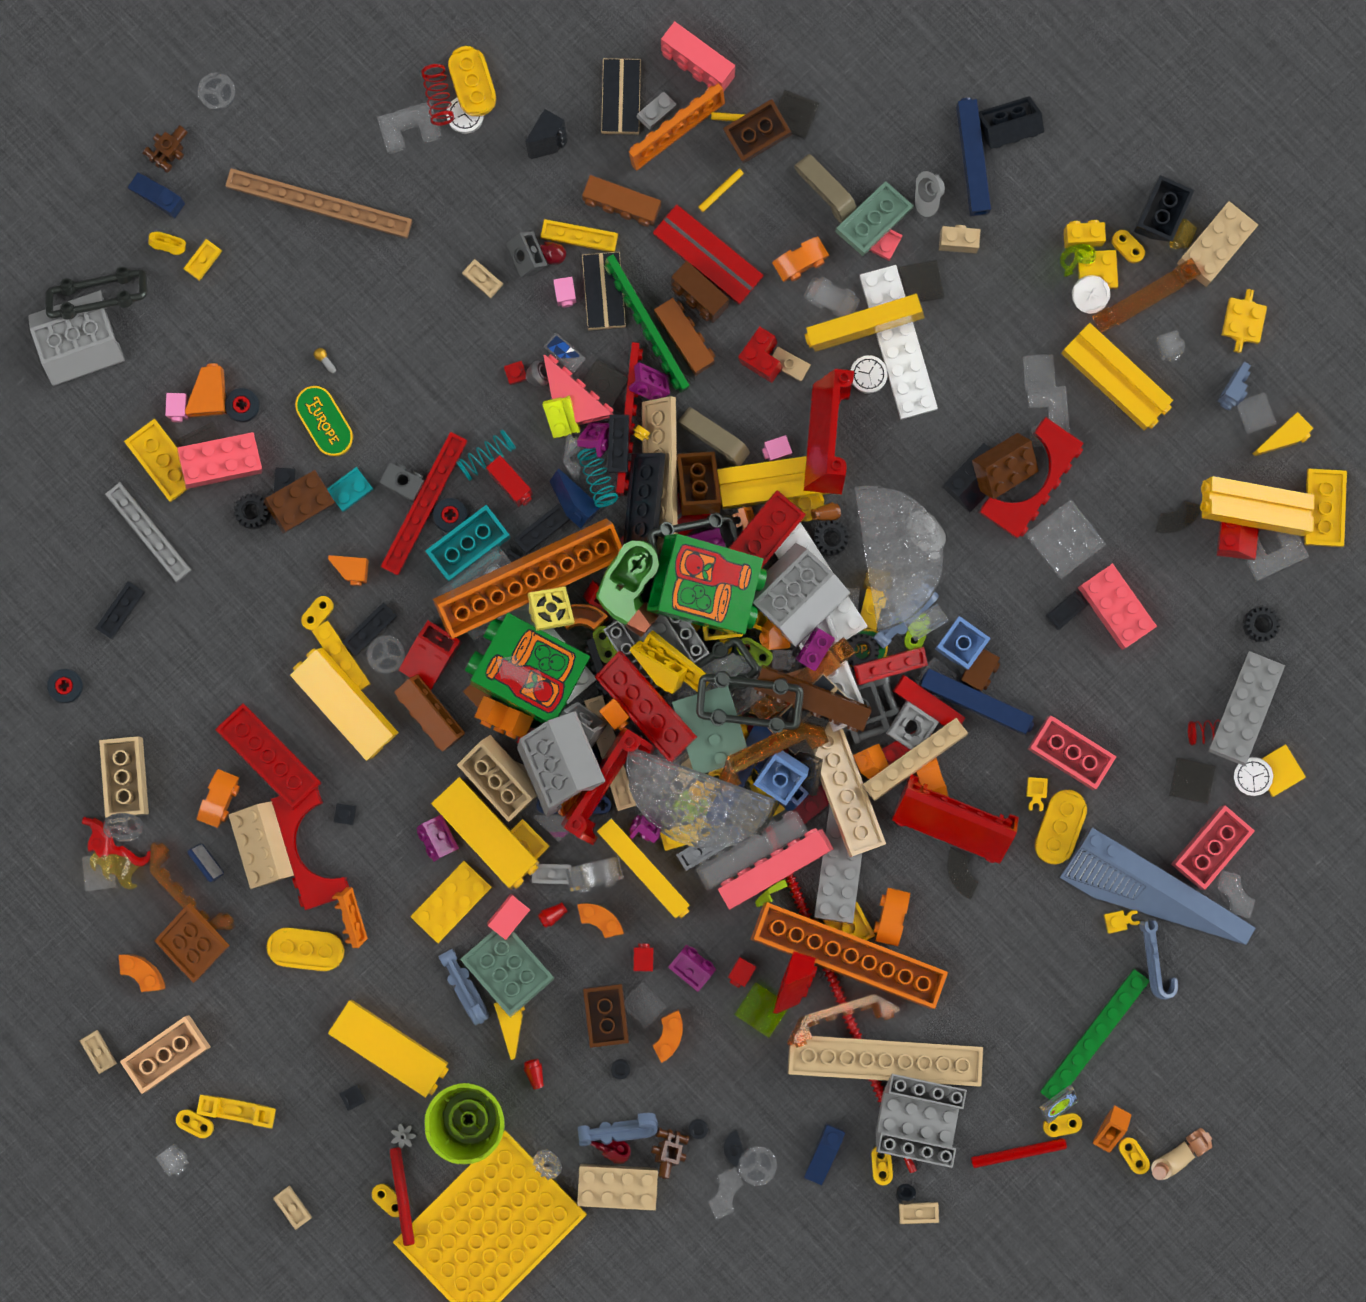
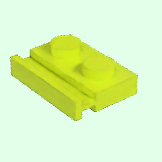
M570 395L565 398L560 397L543 401L542 405L553 438L571 435L575 432L580 433V426L575 422Z

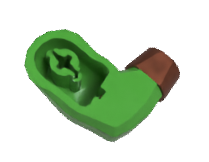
M632 540L623 545L618 555L608 566L596 598L614 619L642 637L659 617L657 613L646 611L648 604L647 602L644 603L641 598V594L646 588L648 581L657 573L659 557L657 550L652 544L646 541Z

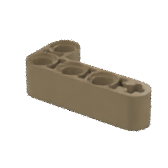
M811 154L806 155L794 165L797 173L831 207L834 217L840 223L857 209L852 196Z
M688 407L677 421L685 430L723 454L734 466H741L750 454L749 449L741 440L691 407Z

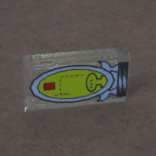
M1069 1085L1040 1107L1044 1120L1048 1124L1079 1102L1074 1088Z

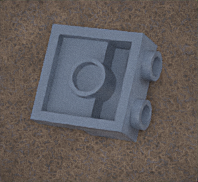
M1243 362L1235 370L1217 400L1221 403L1220 406L1226 410H1231L1235 405L1238 406L1248 393L1245 391L1248 385L1243 382L1247 380L1251 373L1248 371L1251 365Z

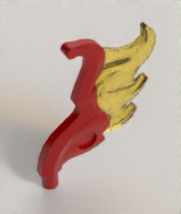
M84 816L82 824L90 826L92 829V834L88 841V852L94 851L90 858L91 868L96 871V865L99 864L104 877L108 881L110 880L109 875L114 874L118 878L119 884L125 889L138 887L137 884L131 882V877L139 867L145 866L150 861L152 852L148 851L145 857L140 858L124 846H116L111 831L103 822L96 818L91 819Z

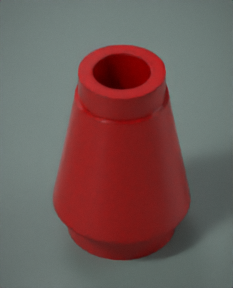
M561 902L541 910L538 918L545 928L548 926L552 927L567 913V909Z
M539 1059L524 1062L523 1070L532 1088H542L544 1086L542 1063L539 1062Z

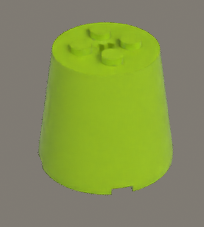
M469 1083L449 1086L439 1092L427 1108L425 1114L426 1138L436 1154L451 1163L473 1164L488 1157L497 1148L502 1139L505 1123L503 1111L497 1099L483 1087ZM465 1114H467L468 1116L469 1114H471L473 1116L472 1120L474 1122L471 1123L470 1121L469 1123H467L465 1121V1119L467 1118Z

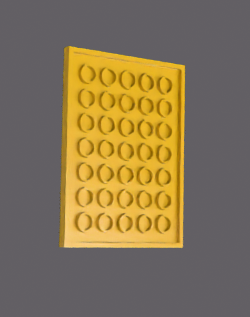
M504 1130L497 1148L485 1159L470 1164L412 1222L415 1244L404 1246L402 1233L393 1243L450 1302H501L587 1213L580 1206H577V1203Z

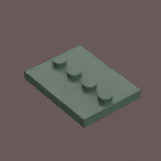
M728 686L725 688H713L705 692L704 712L713 713L714 710L721 709L727 715L737 716ZM697 694L672 701L674 711L697 736L686 748L695 776L751 759L740 724L725 722L721 726H716L711 720L700 719L696 714Z
M493 930L460 959L510 1018L555 979L514 931L505 940Z

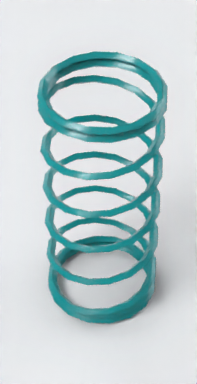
M503 429L500 430V433L505 439L508 447L496 435H493V439L499 452L488 441L484 442L489 455L491 456L492 460L481 448L476 447V451L483 465L471 453H468V458L474 470L463 459H459L458 461H456L457 465L469 481L472 480V477L470 476L466 468L463 466L462 462L476 476H478V472L470 458V455L479 463V465L483 469L487 470L486 465L478 449L491 462L494 461V458L487 444L490 445L499 456L501 455L502 457H504L496 442L495 437L510 452L516 449L515 445Z
M585 448L578 453L577 457L580 460V465L584 466L583 473L588 476L586 482L591 484L590 492L595 494L593 496L594 504L596 507L609 506L618 500V495L616 493H604L612 491L615 486H606L597 492H593L591 488L593 485H600L610 481L611 477L600 478L594 483H589L588 481L590 476L603 474L608 468H599L591 474H586V467L600 465L604 462V459L599 458L587 465H583L581 461L590 460L597 456L595 453L585 457L596 451V448ZM590 451L586 453L582 458L580 457L583 453ZM603 460L598 464L590 465L593 462ZM606 469L605 471H603V472H601V473L593 474V473H595V472H597V471H599V470ZM609 478L608 480H606V481H604V482L597 483L598 481H600V480H602V479ZM613 487L610 490L600 492L606 488ZM597 494H604L595 500ZM610 496H616L615 498H613V499H611V500L600 501V500H602V499H604V498H607V497H610Z

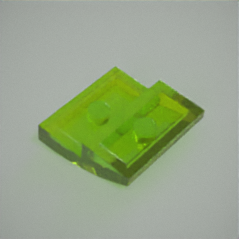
M755 982L734 1015L769 1038L787 1010L778 1014L773 1013L777 996Z

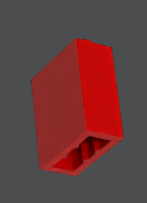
M501 455L486 467L489 475L518 507L521 505L526 506L532 500L531 496L533 493L531 488Z

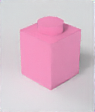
M572 277L554 279L558 306L562 305L563 308L573 306V303H576Z
M167 393L165 416L171 419L172 422H182L183 419L188 420L185 409L189 396L185 393Z
M786 435L764 442L762 453L765 460L769 459V462L792 456Z

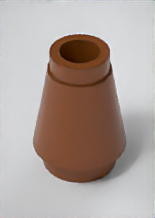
M833 502L811 510L813 520L836 521L841 516L840 506Z

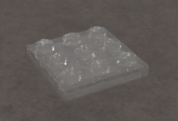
M1069 500L1025 534L1060 580L1106 545L1072 500Z

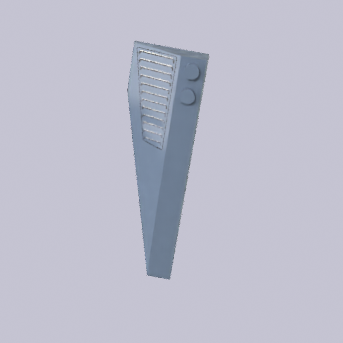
M1088 828L1059 877L1093 898L1245 945L1256 929L1195 889L1094 828Z

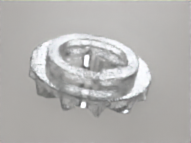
M540 1150L533 1157V1165L536 1166L535 1171H539L541 1177L545 1176L547 1180L555 1179L561 1173L560 1160L553 1152ZM550 1163L549 1167H544V1164Z

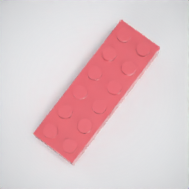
M815 828L804 834V839L800 840L798 838L788 843L789 848L785 850L781 848L770 854L772 858H763L754 863L755 868L751 869L748 867L737 873L738 878L734 879V877H731L720 883L722 887L718 891L728 909L730 910L834 850L823 829L817 830Z

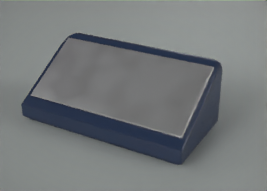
M199 844L187 851L209 882H215L224 875V871L203 844Z

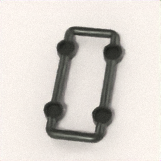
M123 266L116 270V274L74 282L70 278H65L61 280L59 286L51 287L46 291V315L52 319L62 317L69 320L78 313L117 305L121 308H127L133 302L143 300L147 296L146 272L142 269L130 271L127 267ZM139 277V293L131 295L128 291L122 290L113 299L79 306L65 302L60 306V310L53 311L54 294L72 295L78 289L116 281L120 284H126L132 278Z
M713 513L706 519L672 525L669 522H664L658 528L651 529L647 533V540L657 550L658 557L660 558L655 536L664 539L665 535L706 526L714 530L720 527L722 523H728L733 542L739 536L736 523L731 516H720L718 513Z
M731 638L725 643H715L712 647V652L695 663L701 669L715 658H725L728 654V649L736 645L752 670L746 674L739 673L735 677L752 679L759 673L758 663L739 638ZM730 684L728 687L731 694L737 689L743 690L748 686ZM663 688L657 690L662 697L667 693Z
M720 671L716 675L704 674L700 677L698 683L696 714L700 719L711 720L716 726H721L728 722L769 727L774 733H779L783 729L795 730L801 723L804 692L801 686L790 684L784 678H778L773 682L731 677L725 671ZM706 682H715L716 686L720 688H725L732 684L773 689L778 695H783L787 691L796 692L793 722H785L780 716H774L771 720L727 715L721 709H716L713 713L704 712Z

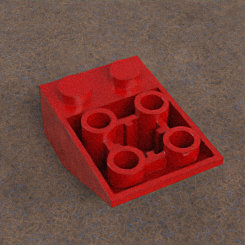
M428 620L415 639L399 671L410 678L418 674L428 688L432 690L462 642L457 638L452 639L446 631Z

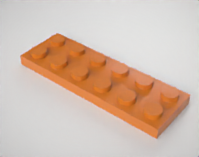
M718 83L715 86H710L705 91V94L694 98L688 107L677 111L671 120L664 121L659 129L648 133L642 142L635 143L630 148V151H628L632 167L636 171L710 116L712 112L723 106L725 98L721 85Z

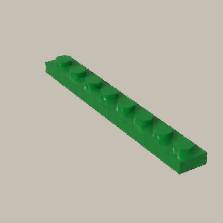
M612 254L605 260L604 267L609 275L612 274L614 277L615 287L618 291H622L625 296L623 299L628 308L631 307L636 323L641 324L644 329L642 330L646 340L651 341L653 345L652 350L656 357L659 356L662 360L663 370L670 374L673 387L682 393L689 387L687 380L614 254Z
M1135 969L1130 972L1039 1091L1054 1104L1060 1100L1150 982Z

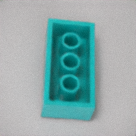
M485 505L425 552L451 584L511 537L489 507Z

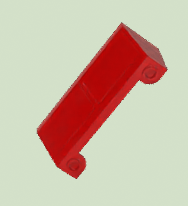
M834 369L813 384L803 491L842 495L847 465L844 459L835 457L836 433L840 403L844 399H850L854 379V371Z
M623 727L599 763L606 782L591 791H581L563 819L562 827L579 839L594 845L598 839L593 831V827L596 824L589 820V817L629 755L631 754L636 758H639L644 753L652 755L656 747Z
M915 775L909 776L893 813L892 821L899 826H907L984 857L988 862L1001 863L1017 834L1019 817L1009 814L1008 818H1003L1004 815L1002 814L997 817L927 788L928 784L924 783L923 786L919 784V777Z

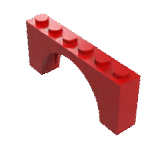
M1047 417L1042 419L1033 432V435L1043 444L1049 462L1047 478L1041 489L1031 498L1018 503H1008L988 497L978 512L1014 538L1025 535L1028 530L1027 524L1029 521L1036 519L1040 513L1037 511L1041 504L1044 506L1051 497L1048 494L1052 488L1055 490L1059 486L1061 475L1063 473L1067 474L1072 467V464H1070L1074 457L1078 458L1083 451L1081 448L1084 444Z
M318 787L294 810L280 796L270 799L295 876L292 878L295 889L298 888L301 895L298 896L300 906L304 907L305 910H309L338 900L332 899V897L337 892L341 893L346 887H349L347 878L330 879L313 873L302 862L296 845L297 831L301 821L309 811L323 804Z

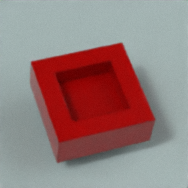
M522 361L504 366L510 385L527 380Z

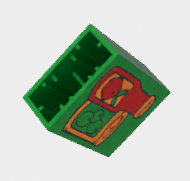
M680 534L665 535L659 558V567L655 574L646 611L729 634H745L746 628L752 629L757 619V607L752 606L755 591L760 592L766 582L767 571L761 568L763 558Z
M510 613L506 614L503 621L498 618L492 620L483 636L491 641L485 655L475 651L465 669L467 673L473 675L470 680L471 686L533 717V719L542 724L559 717L588 664L590 656L542 630L536 631L534 626Z

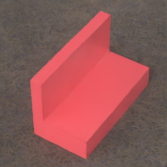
M510 894L487 922V925L506 940L530 909L513 894Z

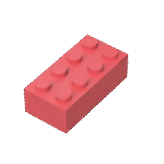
M675 21L661 38L662 55L668 60L673 59L677 62V66L683 71L688 70L692 73L695 80L698 82L703 81L707 84L708 88L719 83L723 91H725L734 79L735 65Z
M254 432L177 447L186 489L262 474Z
M1113 563L1078 587L1121 650L1127 648L1157 627Z
M1051 715L1046 718L1028 747L1029 751L1092 790L1098 788L1116 759L1115 755Z
M1226 805L1220 806L1171 865L1200 890H1205L1255 830Z

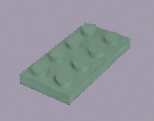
M885 181L836 228L835 232L864 256L912 210L914 205Z

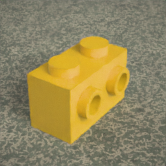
M1090 220L1088 223L1071 221L1063 230L1065 248L1101 247L1106 242L1105 222H1099V220Z

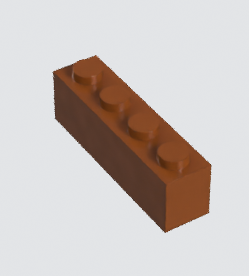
M592 175L589 176L582 195L583 201L588 206L602 207V210L607 213L613 214L615 212L621 214L622 218L627 220L635 219L639 224L647 227L649 225L654 226L661 207V200Z
M671 298L654 309V314L694 375L697 376L714 365L715 360L713 358L716 356L710 347L707 349L704 345L705 339L700 332L696 333L694 330L695 324L689 316L686 318L683 311L685 309L680 301L676 302L674 298Z
M418 674L409 678L394 692L398 700L410 711V715L419 722L422 730L431 737L435 746L442 752L452 747L466 734Z

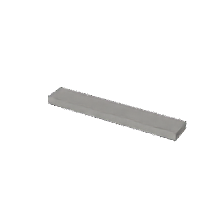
M119 482L105 493L175 582H179L192 571L122 483Z

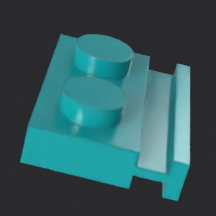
M357 467L327 488L342 512L374 490Z

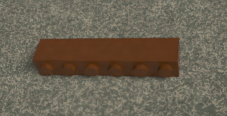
M765 665L761 666L756 680L774 682L778 678H784L788 683L797 684L802 687L804 692L802 711L804 709L809 710L811 715L818 718L822 716L827 717L829 722L836 725L840 723L845 724L847 729L854 732L864 730L872 711L871 706L820 688ZM754 687V690H757L756 693L761 696L767 697V695L775 697L774 700L779 703L785 704V702L793 704V708L795 706L796 692L787 691L783 695H778L773 689Z

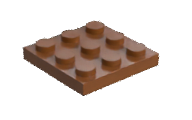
M191 903L186 905L154 940L193 983L230 946Z

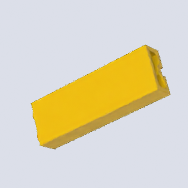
M916 293L807 327V333L804 335L807 345L817 352L921 320L925 317Z
M1091 323L1062 351L1061 354L1144 431L1148 427L1152 429L1159 422L1157 417L1161 413L1165 415L1172 408L1170 403L1173 399Z
M806 456L717 469L722 509L764 504L776 490L787 499L830 493L803 491Z
M1214 476L1204 480L1201 485L1202 503L1200 509L1204 519L1305 536L1313 532L1314 517H1311V511L1314 510V495Z
M323 648L312 649L307 653V659L304 662L300 661L293 667L294 672L290 676L366 761L372 759L399 732Z
M457 778L431 803L508 888L512 889L515 887L517 889L524 882L523 877L527 873L532 875L538 869L537 865L540 862L462 778Z
M612 818L597 831L675 919L678 916L683 918L690 911L688 909L690 906L688 902Z
M353 1000L348 1001L328 1032L329 1035L425 1098L428 1094L433 1095L438 1087L436 1084L439 1077L443 1079L449 1070L446 1067L448 1062Z

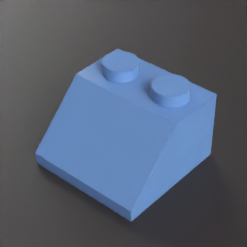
M959 616L935 650L968 670L991 638Z
M776 747L753 785L786 806L807 777L809 767Z

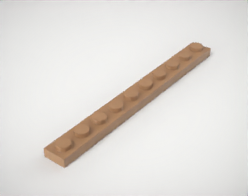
M232 168L225 185L228 189L406 239L413 222L412 219Z

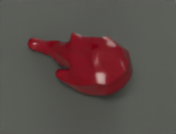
M544 242L545 245H540L547 264L558 265L564 261L566 250L562 245L554 242Z
M612 1139L611 1145L591 1141L590 1145L602 1151L604 1158H608L616 1164H624L630 1158V1146L624 1141L617 1142Z

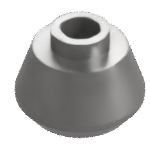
M534 361L527 369L526 379L534 386H545L548 384L546 366L543 362Z

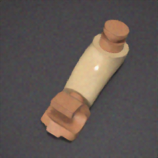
M1199 1128L1186 1137L1188 1145L1184 1141L1170 1152L1157 1158L1151 1166L1153 1177L1157 1180L1168 1179L1195 1158L1194 1152L1199 1157L1211 1149L1212 1138L1209 1133Z

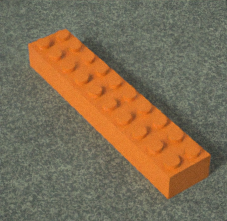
M606 518L434 598L433 601L447 633L453 639L528 604L527 595L529 592L564 587L609 566L618 555L622 545L613 523Z
M768 902L762 906L750 939L791 956L793 951L814 957L816 958L815 965L929 1009L936 1008L948 974L947 971Z

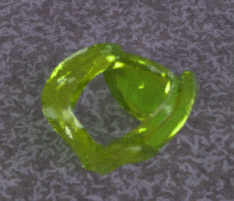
M1078 244L1066 248L1060 256L1061 266L1065 269L1064 277L1073 274L1072 270L1077 263H1093L1096 259L1095 249L1087 244ZM1070 253H1074L1075 258L1071 265L1068 266L1064 260Z

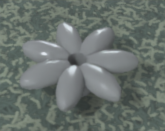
M399 1124V1131H391L396 1136L391 1143L399 1142V1148L401 1149L404 1143L411 1147L412 1143L409 1139L416 1137L415 1134L410 1133L412 1127L408 1126L404 1130L403 1125Z

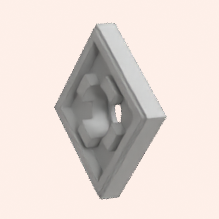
M906 701L886 734L912 750L931 736L939 722ZM909 720H913L917 724V730L913 734H907L904 730Z

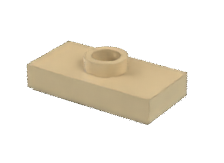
M475 259L462 272L467 279L490 299L503 286L500 280Z
M777 347L772 355L781 362L782 372L802 382L811 364L780 347Z
M98 1030L80 1040L98 1074L117 1064Z
M290 1185L273 1197L295 1230L312 1218Z
M938 1202L911 1203L908 1205L899 1203V1223H939Z

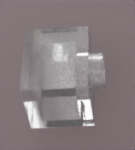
M1178 330L1160 335L1156 339L1163 361L1168 359L1169 362L1176 361L1184 353L1185 342L1183 338L1180 339Z
M773 650L772 669L791 672L792 667H795L796 656L792 655V650Z
M176 1144L170 1146L156 1157L169 1177L173 1174L176 1176L186 1170L184 1166L189 1163L186 1160L188 1158L186 1153L182 1149L179 1150Z

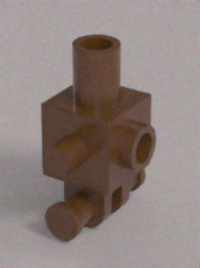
M179 125L171 135L166 131L162 136L157 133L153 137V140L156 141L153 145L156 151L153 152L150 147H146L143 154L150 158V162H156L155 166L161 167L168 173L172 169V165L166 161L172 162L175 158L181 160L184 157V154L181 152L183 147L180 142L188 132Z
M659 1127L656 1137H662L664 1141L659 1142L658 1146L653 1145L651 1153L656 1154L654 1162L661 1163L658 1177L669 1179L671 1168L679 1165L680 1161L685 1162L686 1154L682 1153L683 1145L688 1144L689 1136L680 1135L678 1131L673 1133L671 1129L666 1131Z

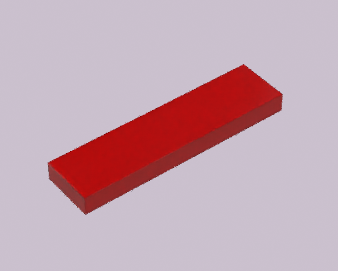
M921 646L854 665L857 684L862 685L928 666L925 648Z
M905 675L902 676L893 690L894 693L937 720L942 726L947 725L955 718L961 724L965 720L963 715Z

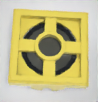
M566 586L528 593L529 614H531V622L535 624L536 631L574 625L575 621Z

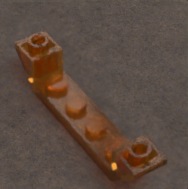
M1190 258L1175 267L1172 272L1112 307L1103 309L1093 315L1092 318L1101 333L1180 290L1199 277L1201 272L1193 259Z
M843 637L828 648L829 651H827L816 671L806 667L794 677L812 684L822 673L828 677L856 652ZM769 695L750 708L758 718L769 720L787 708L791 703H779L774 700L775 697Z
M800 723V726L795 730L784 729L728 756L719 777L722 790L726 792L741 784L738 775L739 771L763 761L765 758L779 753L792 745L798 744L804 739L807 740L812 750L829 742L825 729L819 726Z
M153 842L151 844L150 873L183 909L191 903L214 929H234L236 927L233 924L235 920L228 913H219L211 921L208 920L210 916L203 909L200 911L195 906L197 902L190 895L187 897L182 892L184 888L177 881L174 883L169 878L171 874L164 867L160 868L171 856L167 853L169 849L162 842L160 844Z
M876 994L799 1018L787 1043L788 1046L795 1045L796 1048L807 1045L806 1041L812 1039L809 1027L820 1024L819 1020L826 1019V1022L835 1020L837 1015L841 1013L844 1016L854 1014V1009L861 1008V1011L873 1008L876 1019L883 1017V1020L894 1018V1013L899 1012L900 1009Z

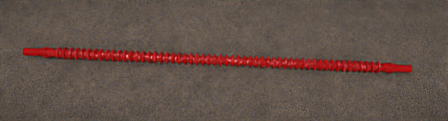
M774 828L766 830L774 848L772 851L784 849L783 845L779 843ZM793 874L786 877V883L789 884L788 888H791L790 893H793L794 903L798 905L796 907L800 910L798 913L814 920L810 917L812 914L808 912L809 908L806 907L805 898H802L803 892L799 891L801 887L797 886L799 882L795 881L796 877ZM825 968L822 969V971L826 972L825 976L828 977L827 982H830L829 987H832L831 992L835 993L833 997L837 998L835 1002L839 1003L838 1008H841L842 1018L846 1020L844 1023L848 1024L846 1028L850 1029L851 1039H864L861 1038L862 1033H859L860 1028L856 1027L858 1023L854 1022L855 1017H852L853 1012H850L849 1002L845 1001L847 997L843 996L845 992L841 991L840 981L836 979L838 976H835L833 971ZM869 1079L872 1082L871 1087H874L873 1092H876L875 1097L879 1098L877 1102L881 1103L884 1088L880 1084L882 1081ZM904 1158L909 1173L917 1171L913 1160Z

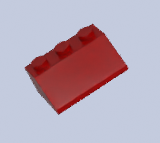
M1220 522L1216 556L1255 560L1259 528Z
M793 951L781 981L773 1013L778 1014L800 1004L802 997L806 998L808 989L817 971V966H814L816 958Z

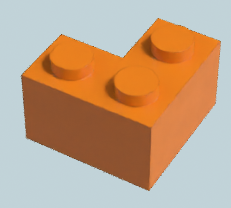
M483 696L474 716L481 720V725L488 728L494 726L493 730L503 735L506 731L505 735L516 739L517 736L520 738L525 736L533 721V717L486 696Z

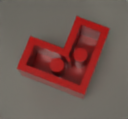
M759 326L738 356L743 366L770 383H773L782 370L781 362L770 355L778 343L775 335Z

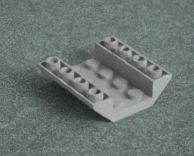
M101 290L68 302L74 306L103 301L104 297ZM62 304L53 306V311L60 310ZM107 308L78 313L69 320L62 317L49 318L46 315V309L28 315L30 331L41 364L52 386L125 362L120 344L115 339L105 310Z
M795 543L767 571L765 585L760 592L755 591L752 606L757 607L763 615L781 630L782 635L792 645L797 647L850 595V592L839 578L807 548Z
M658 614L657 620L642 637L626 628L619 621L603 629L616 651H622L655 689L659 686L655 684L629 651L638 641L644 642L652 630L694 664L710 654L691 623Z
M576 712L548 720L519 739L517 749L546 817L561 810V804L579 792L591 791L606 782Z
M891 1074L883 1091L877 1121V1152L953 1168L956 1148H952L958 1112L959 1109H964L967 1090Z

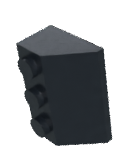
M1030 96L979 111L980 127L990 149L1000 148L1005 144L1016 143L1022 139L1044 133L1042 112Z
M546 109L543 110L525 141L529 158L535 159L557 153L560 148H564L568 141L564 119Z
M1160 175L1153 186L1134 232L1149 239L1172 242L1195 190Z
M985 443L969 457L942 487L969 513L987 496L980 492L972 463L973 459L990 450Z

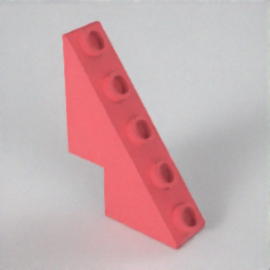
M543 355L551 397L556 399L560 397L565 398L570 395L577 424L582 425L608 419L610 415H614L612 413L614 409L607 403L601 404L598 401L600 397L592 390L589 393L585 389L586 385L577 378L575 381L571 377L573 373L565 366L563 368L558 366L557 363L559 361L553 355Z

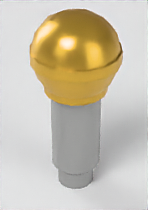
M317 348L314 351V358L322 362L329 372L335 373L337 370L328 359L326 350Z

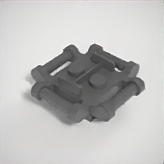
M889 677L858 686L864 704L871 706L872 709L866 725L879 720L882 721L883 725L859 734L847 729V727L843 728L844 733L851 731L855 745L860 744L862 740L887 732L890 728L887 718L900 712V707H897L889 684L891 682ZM880 685L883 687L890 710L887 712L884 710L877 690V686Z

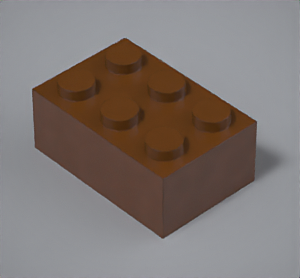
M773 99L723 128L743 164L792 135Z
M688 261L671 277V286L673 287L671 290L679 297L682 295L686 299V304L692 309L696 308L700 312L701 318L706 322L714 323L728 308L729 298Z
M1019 433L1014 434L972 460L980 492L992 499L997 498L1039 472L1031 440Z
M715 451L677 454V481L682 516L720 513L721 497Z
M316 470L268 496L263 501L283 534L335 503Z
M622 983L584 988L590 1048L629 1043Z

